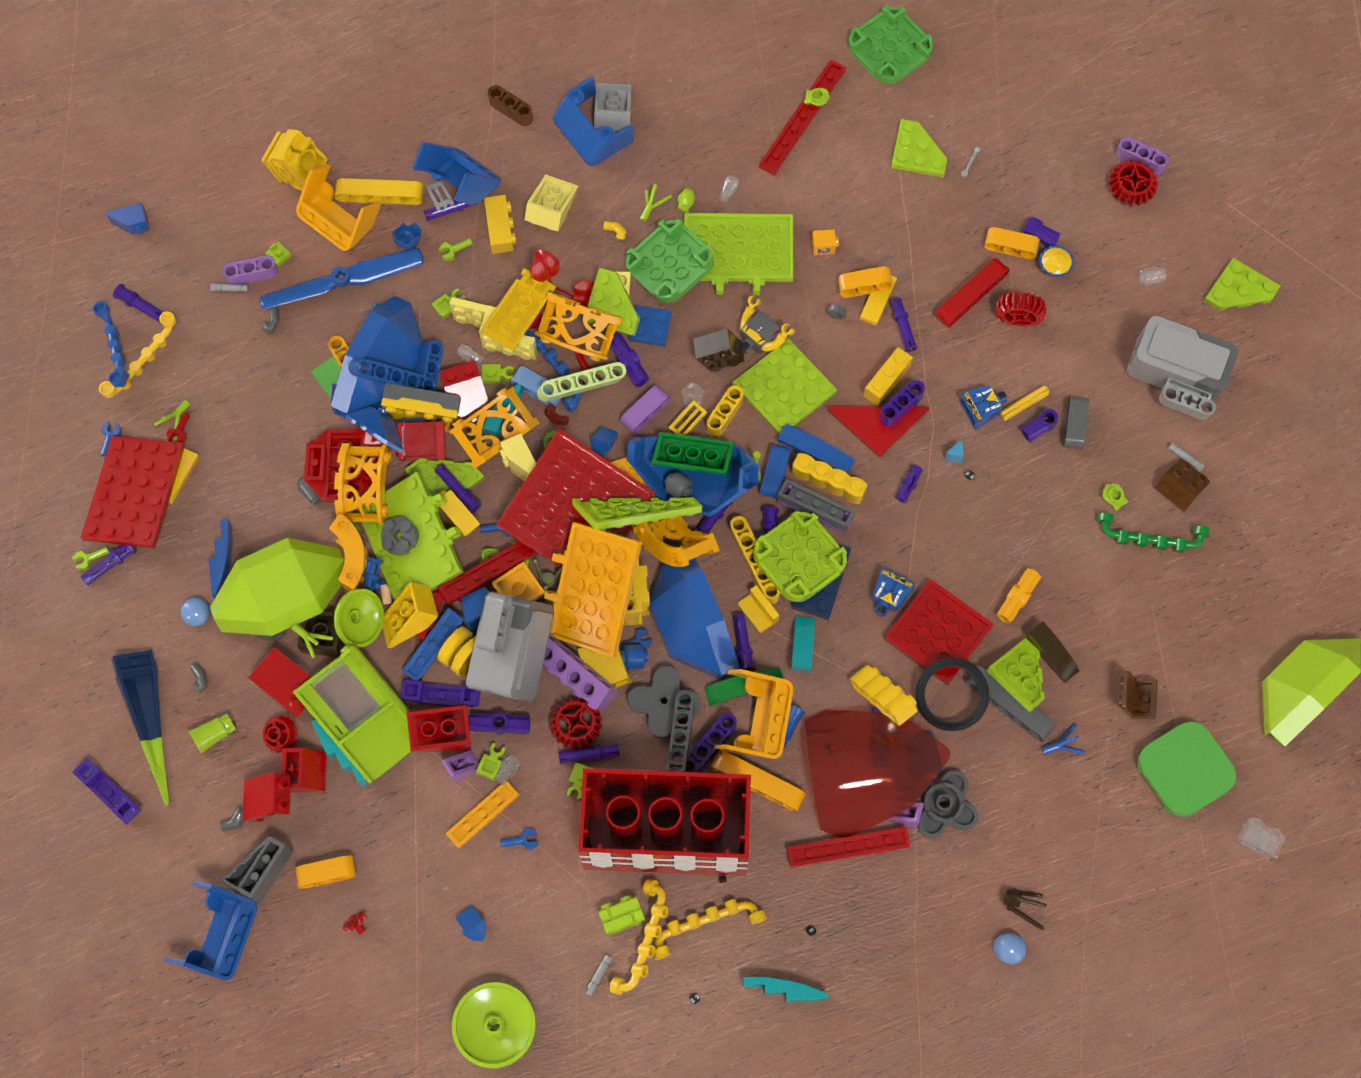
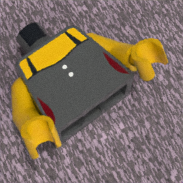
M754 295L748 298L749 306L746 307L742 315L739 327L741 331L740 338L743 340V352L747 354L753 349L760 354L764 351L776 350L785 342L786 336L793 335L795 330L790 329L787 332L790 324L786 323L781 328L758 308L755 310V306H759L761 300L758 299L756 304H753L752 299Z

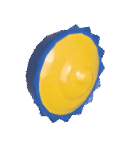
M1050 245L1049 248H1044V251L1040 253V266L1045 273L1053 277L1069 274L1075 263L1073 260L1074 256L1065 247Z

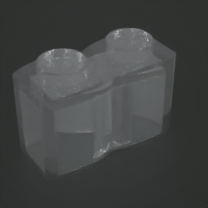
M1253 817L1245 821L1236 842L1258 855L1274 861L1277 859L1286 837L1282 835L1283 833L1279 829L1273 827L1270 829L1264 825L1261 819Z

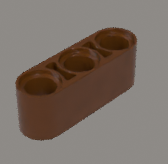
M494 85L489 88L488 97L493 108L522 126H529L533 122L532 108L528 103L501 86Z

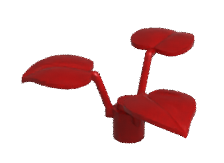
M535 249L530 268L532 278L538 282L548 281L553 284L551 277L557 275L560 269L558 259L548 251ZM582 279L574 285L573 293L558 286L556 290L573 296L571 300L587 307L594 283L588 279ZM544 305L529 329L539 328L546 305Z

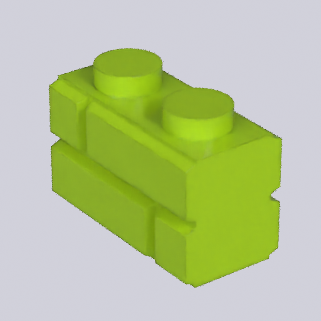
M631 895L621 898V902L613 905L611 902L601 906L602 910L598 911L607 937L645 922L637 897L632 898Z

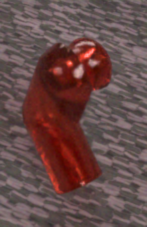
M552 404L546 406L544 413L552 424L568 426L569 417L558 415L555 412L556 407Z

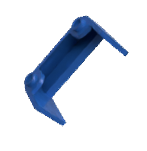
M593 76L569 90L553 115L556 127L589 166L601 163L634 142L632 125L627 126L618 133L608 126L595 130L577 107L596 94Z
M422 142L412 166L414 170L428 172L434 180H447L458 189L454 200L471 206L478 204L499 186L502 180L466 152L458 148Z
M193 881V886L208 891L205 905L209 910L215 912L201 951H188L183 961L165 957L164 962L217 979L230 980L236 972L257 912V905L253 900L220 887Z

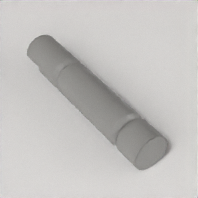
M211 283L210 291L248 292L249 285Z
M1174 443L1169 446V450L1189 462L1197 470L1201 471L1205 465L1194 459V457L1180 447H1177Z
M607 955L604 956L603 962L600 963L591 982L587 986L586 994L590 997L612 961V958Z

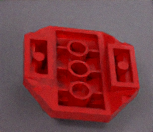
M362 429L326 430L315 440L306 444L304 481L324 503H335V500H338V489H334L335 473H339L340 465L337 463L342 443H350V446L382 447V443ZM374 457V464L378 462L379 457ZM351 467L349 473H354L356 469ZM363 468L356 478L348 480V485L354 487L360 497L367 492L373 483ZM349 492L348 499H351L353 496L356 501L354 493Z

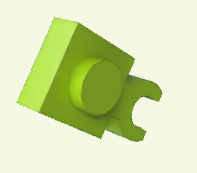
M458 288L452 292L450 297L444 294L431 304L432 308L443 320L452 314L450 301L452 297L457 298L456 296L460 294ZM463 295L462 297L458 298V299L466 300V298H465L464 295Z
M482 364V383L501 384V379L510 382L513 376H508L507 373L514 372V367L507 366L501 369V364Z
M495 743L490 746V756L484 754L476 770V774L495 781L503 764V761L498 759L505 755L504 747H502L499 753L494 751Z
M575 762L569 778V783H572L573 786L568 789L567 796L570 797L573 791H577L579 793L577 800L580 801L583 768L591 767Z

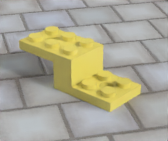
M454 297L451 298L450 307L454 320L461 324L469 323L480 328L479 334L483 348L491 352L499 351L508 356H520L525 360H536L538 352L534 337L524 335L515 350L512 351L481 333L483 326L496 307Z

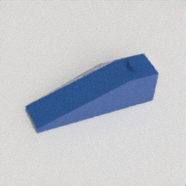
M369 406L346 414L345 418L350 422L360 425L362 430L373 435V437L400 453L403 452L404 449L394 420L387 415L389 412H386L384 408L379 406L376 409Z

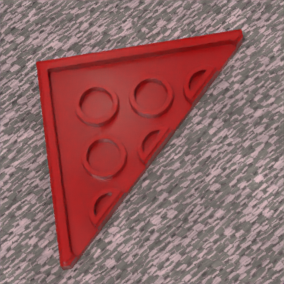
M830 406L828 407V412L880 458L923 418L930 408L913 407L891 427L884 426L880 422L883 407ZM890 413L885 414L887 417H893Z

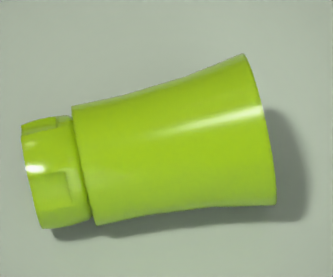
M224 714L208 723L188 730L200 753L203 754L217 742L229 736L228 734L234 732L236 728L228 714Z

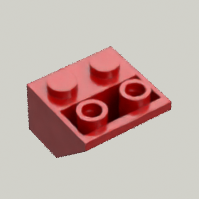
M283 748L281 773L290 775V793L325 792L326 752L306 748Z

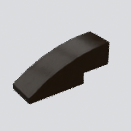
M1044 621L1029 632L1026 638L1040 651V657L1064 683L1080 671L1063 644Z

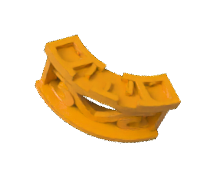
M548 292L546 296L548 302L538 331L535 330L534 333L540 337V341L548 344L552 342L588 355L594 361L599 362L600 359L607 360V353L617 325L620 326L622 318L593 307L587 308L580 305L581 303L563 295ZM556 307V316H552ZM566 310H570L572 312V316L570 318H563L562 315L567 316ZM581 313L583 314L584 326L590 333L583 337L572 339L565 328L564 322L573 321ZM589 319H594L596 321V323L592 325L596 327L595 329L589 325ZM551 320L557 321V324L551 326L555 329L554 334L547 332ZM609 323L606 334L604 335L603 333H601V331ZM560 334H562L565 341L557 337H559ZM596 336L603 338L600 351L594 350L591 347L593 343L599 345V341L594 338ZM586 342V348L578 346Z
M514 387L509 390L506 388L502 389L496 394L498 397L466 420L463 421L460 418L452 424L454 428L449 433L456 437L471 458V465L474 469L492 458L502 449L500 442L520 433L523 436L540 424L536 417H532L517 396ZM508 397L516 407L511 414L507 413L510 410V404L506 408L502 406V402ZM497 403V410H488ZM518 411H519V413L521 414V416L524 418V420L526 421V423H525L523 420H521L520 418H518L517 416H515V414H516ZM479 416L476 425L471 423L473 419ZM486 417L506 419L501 428L504 440L500 441L492 435L482 436V427ZM509 421L513 422L509 425L513 427L512 432L506 431V425ZM465 427L471 428V432L467 433V435H475V439L469 441L462 429ZM491 439L493 444L491 447H488L486 442L482 444V440ZM476 443V447H477L478 452L476 451V449L473 447L472 444Z
M342 443L337 463L340 465L339 473H335L334 489H338V500H335L336 518L339 514H342L350 522H378L383 524L385 517L388 516V506L385 503V481L388 463L391 462V452L388 451L387 445L383 444L382 447L350 446V443ZM374 457H379L378 462L374 464ZM351 467L356 469L354 473H349ZM363 468L373 483L367 492L360 497L358 491L348 485V480L356 478ZM349 492L354 493L356 501L353 496L351 499H348ZM375 503L377 514L365 513L363 505L365 504L372 511L371 505ZM359 508L360 513H350Z
M339 514L329 529L337 536L336 544L344 550V567L338 580L342 583L345 589L344 593L346 594L351 590L363 588L364 578L362 575L365 573L368 562L366 557H369V554L354 525L345 516Z
M681 516L675 519H662L661 522H652L649 526L647 522L639 525L631 524L635 536L638 537L644 547L655 558L670 566L685 567L689 565V560L702 554H713L720 551L713 533L690 530L688 524ZM663 535L669 539L678 540L682 546L672 547L663 542Z

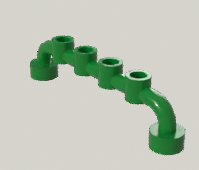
M1111 513L1098 514V522L1101 523L1103 532L1108 537L1117 539V543L1122 545L1129 544L1130 540L1136 541V546L1148 547V543L1156 544L1155 548L1158 550H1167V546L1175 547V552L1185 553L1187 549L1200 547L1204 543L1205 537H1209L1210 533L1209 527L1195 526L1193 535L1197 539L1195 541H1187L1181 538L1171 539L1166 536H1149L1145 533L1135 534L1123 530L1114 531L1109 527V524H1113L1114 515Z

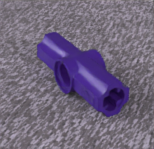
M622 334L614 335L610 348L615 354L617 362L625 366L626 373L635 387L645 385L649 381V377L640 364L637 353L629 347Z
M471 713L469 731L491 732L498 735L505 733L529 734L530 716L504 715L503 713H496L494 715ZM499 720L505 721L504 726L500 728L495 727V723Z

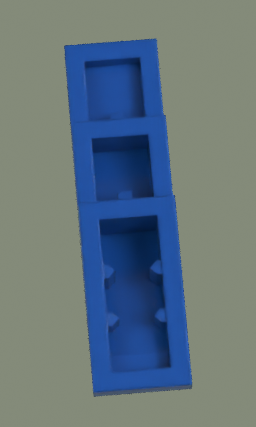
M785 424L777 438L779 443L794 448L796 453L807 454L815 461L825 462L832 469H839L847 474L855 462L854 458L834 446L788 424Z
M228 519L220 521L222 538L214 540L216 558L208 559L211 591L214 599L228 577L231 565L233 538L232 525Z

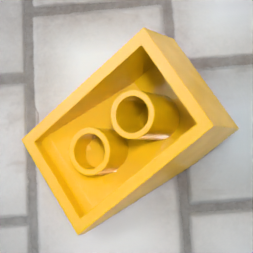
M410 582L384 613L383 631L387 648L391 649L424 631L436 620L438 612L430 586Z

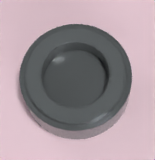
M830 305L827 314L834 319H843L846 316L847 310L840 305Z

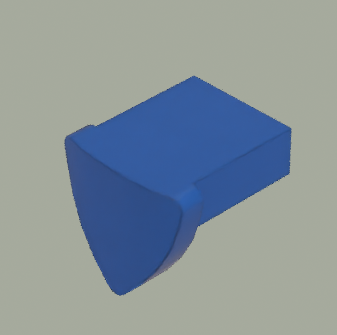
M600 427L597 433L591 437L592 450L601 457L606 455L616 441L618 433Z
M473 906L455 917L463 929L462 933L464 936L475 941L484 940L486 923L483 917H479Z

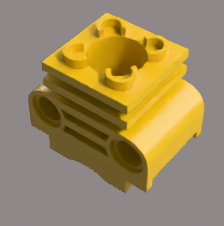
M288 129L286 133H276L261 161L278 182L289 183L295 189L302 191L309 170L327 164L328 159L316 147L311 137H305L301 131Z
M639 559L624 625L627 626L642 625V616L650 615L647 565L639 566Z

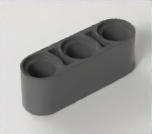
M1069 397L1063 447L1083 450L1089 399Z

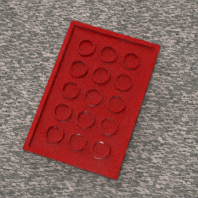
M112 436L80 538L83 541L155 549L185 448L184 444Z

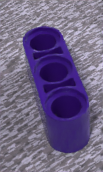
M919 380L911 381L884 405L880 416L882 425L887 427L895 425L922 400L925 390L923 382ZM915 389L918 390L920 393L916 394L913 393L911 390ZM903 401V402H905L907 405H904V406H903V405H900L898 402ZM890 413L893 417H887L885 414Z

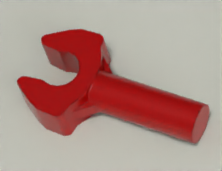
M575 353L582 371L593 369L588 366L582 353Z
M187 413L182 414L176 429H168L166 434L169 442H172L176 436L178 437L177 442L184 443L187 437L183 430L190 417Z

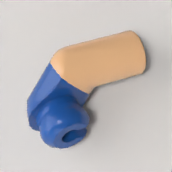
M379 579L376 581L374 590H381L382 605L392 603L390 588L384 579Z

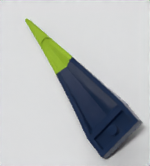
M152 650L113 656L111 660L116 675V682L163 801L167 806L169 804L161 735L157 669Z

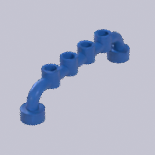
M100 301L94 304L92 311L97 317L103 318L106 325L104 332L109 338L107 346L112 351L110 359L115 364V370L109 375L108 380L114 387H124L126 380L129 378V373L123 367L126 364V360L120 354L123 347L117 340L119 332L113 326L109 315V307L105 302Z
M528 330L525 336L535 338L537 350L540 351L544 360L550 363L555 373L560 377L568 375L567 371H569V368L564 361L558 363L556 351L553 348L548 350L544 346L547 343L540 341L539 336L537 337L532 331ZM582 393L574 394L573 398L568 396L562 400L568 412L571 413L577 409Z

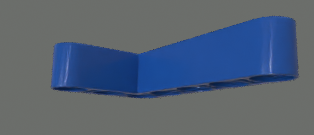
M439 341L422 342L419 347L415 372L370 359H353L348 364V370L353 376L381 384L389 383L435 391L443 355V345Z

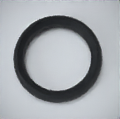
M944 658L932 663L923 671L916 685L915 698L921 715L931 725L945 731H961L973 726L984 715L989 703V687L983 673L972 663L960 658ZM946 667H958L966 670L975 678L979 686L980 699L976 710L968 718L959 722H947L937 718L929 710L925 700L927 682L934 673Z

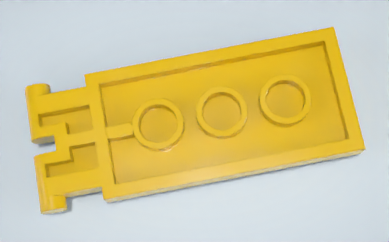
M526 268L521 272V275H523L521 280H515L481 330L482 334L512 351L515 350L547 303V293L550 291L554 292L557 287L548 281L538 282L534 280L531 272Z

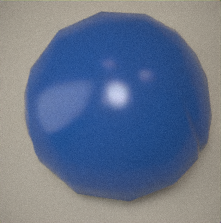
M414 222L411 225L402 223L393 232V240L401 248H414L421 239V228Z

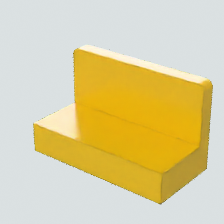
M757 586L750 589V594L738 602L740 609L759 633L764 632L779 621L780 615Z

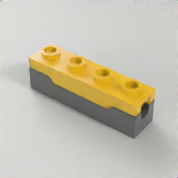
M385 383L381 406L385 408L386 412L390 413L403 411L404 415L407 416L420 414L425 419L434 420V417L442 418L441 421L453 423V420L458 421L461 396Z

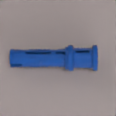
M366 557L368 562L365 573L362 575L364 578L362 589H367L374 593L376 581L380 579L378 575L383 561Z

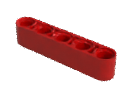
M994 258L937 310L935 316L950 328L1008 275L1010 269L998 258Z

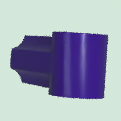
M1035 217L1028 219L1021 232L1038 237L1040 243L1049 247L1050 245H1056L1061 234L1044 226L1043 222Z
M1047 409L1042 415L1022 427L1021 432L1025 439L1031 443L1045 432L1053 430L1058 421L1057 412ZM1049 417L1053 420V422L1048 423L1044 420V418Z

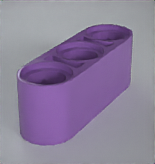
M1129 137L1121 139L1116 151V156L1122 161L1129 160L1132 163L1135 159L1136 163L1143 161L1144 166L1149 164L1148 169H1154L1153 174L1160 175L1165 171L1169 161V157L1164 152Z
M262 256L228 263L223 267L222 273L228 284L242 285L272 279L277 276L278 268L271 256Z
M658 385L653 386L623 414L620 423L631 433L636 434L670 402L671 397Z

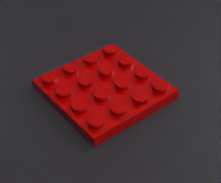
M930 579L885 636L884 640L926 669L932 663L944 658H960L967 661L994 624ZM946 667L934 673L933 676L948 686L961 668Z

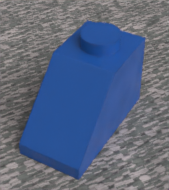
M142 203L106 212L111 224L132 235L142 234L150 230L147 214Z

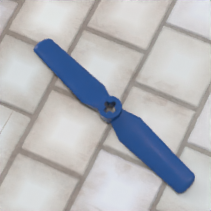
M414 248L358 262L347 269L338 267L332 271L330 276L318 277L261 296L260 305L263 309H269L322 295L338 287H345L349 283L350 285H365L422 265L424 262L423 255L420 249ZM339 275L343 276L342 280L339 279Z

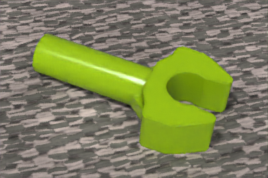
M470 238L455 245L445 242L439 247V253L449 251L448 254L442 257L444 261L455 260L454 256L457 251L471 246L473 243Z
M107 546L90 554L80 550L72 559L75 562L84 559L83 563L76 565V568L86 571L90 569L91 561L109 554L110 551Z

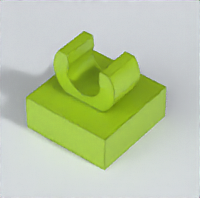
M279 242L272 244L269 250L265 252L266 256H271L274 259L277 267H280L291 257V253Z

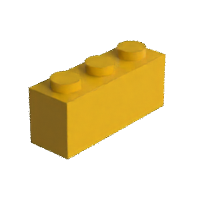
M506 195L485 197L484 202L492 254L514 251L513 244H516L515 233H511L514 223L513 217H509L508 213L512 212L510 201L506 200Z
M897 347L865 387L863 397L879 407L911 367L913 357Z

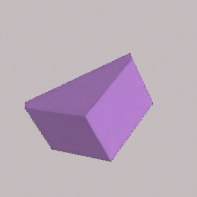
M472 751L442 760L445 769L455 784L475 772L479 766V762Z
M891 801L886 820L916 829L924 804Z

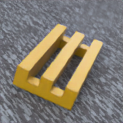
M693 400L668 428L674 434L687 436L708 412ZM695 406L696 409L678 429H675L674 427ZM699 411H701L702 413L698 416V418L687 428V430L683 434H681L680 432L683 430V428L694 418V416Z

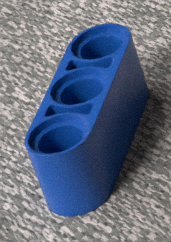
M772 445L760 495L777 499L783 484L791 448Z

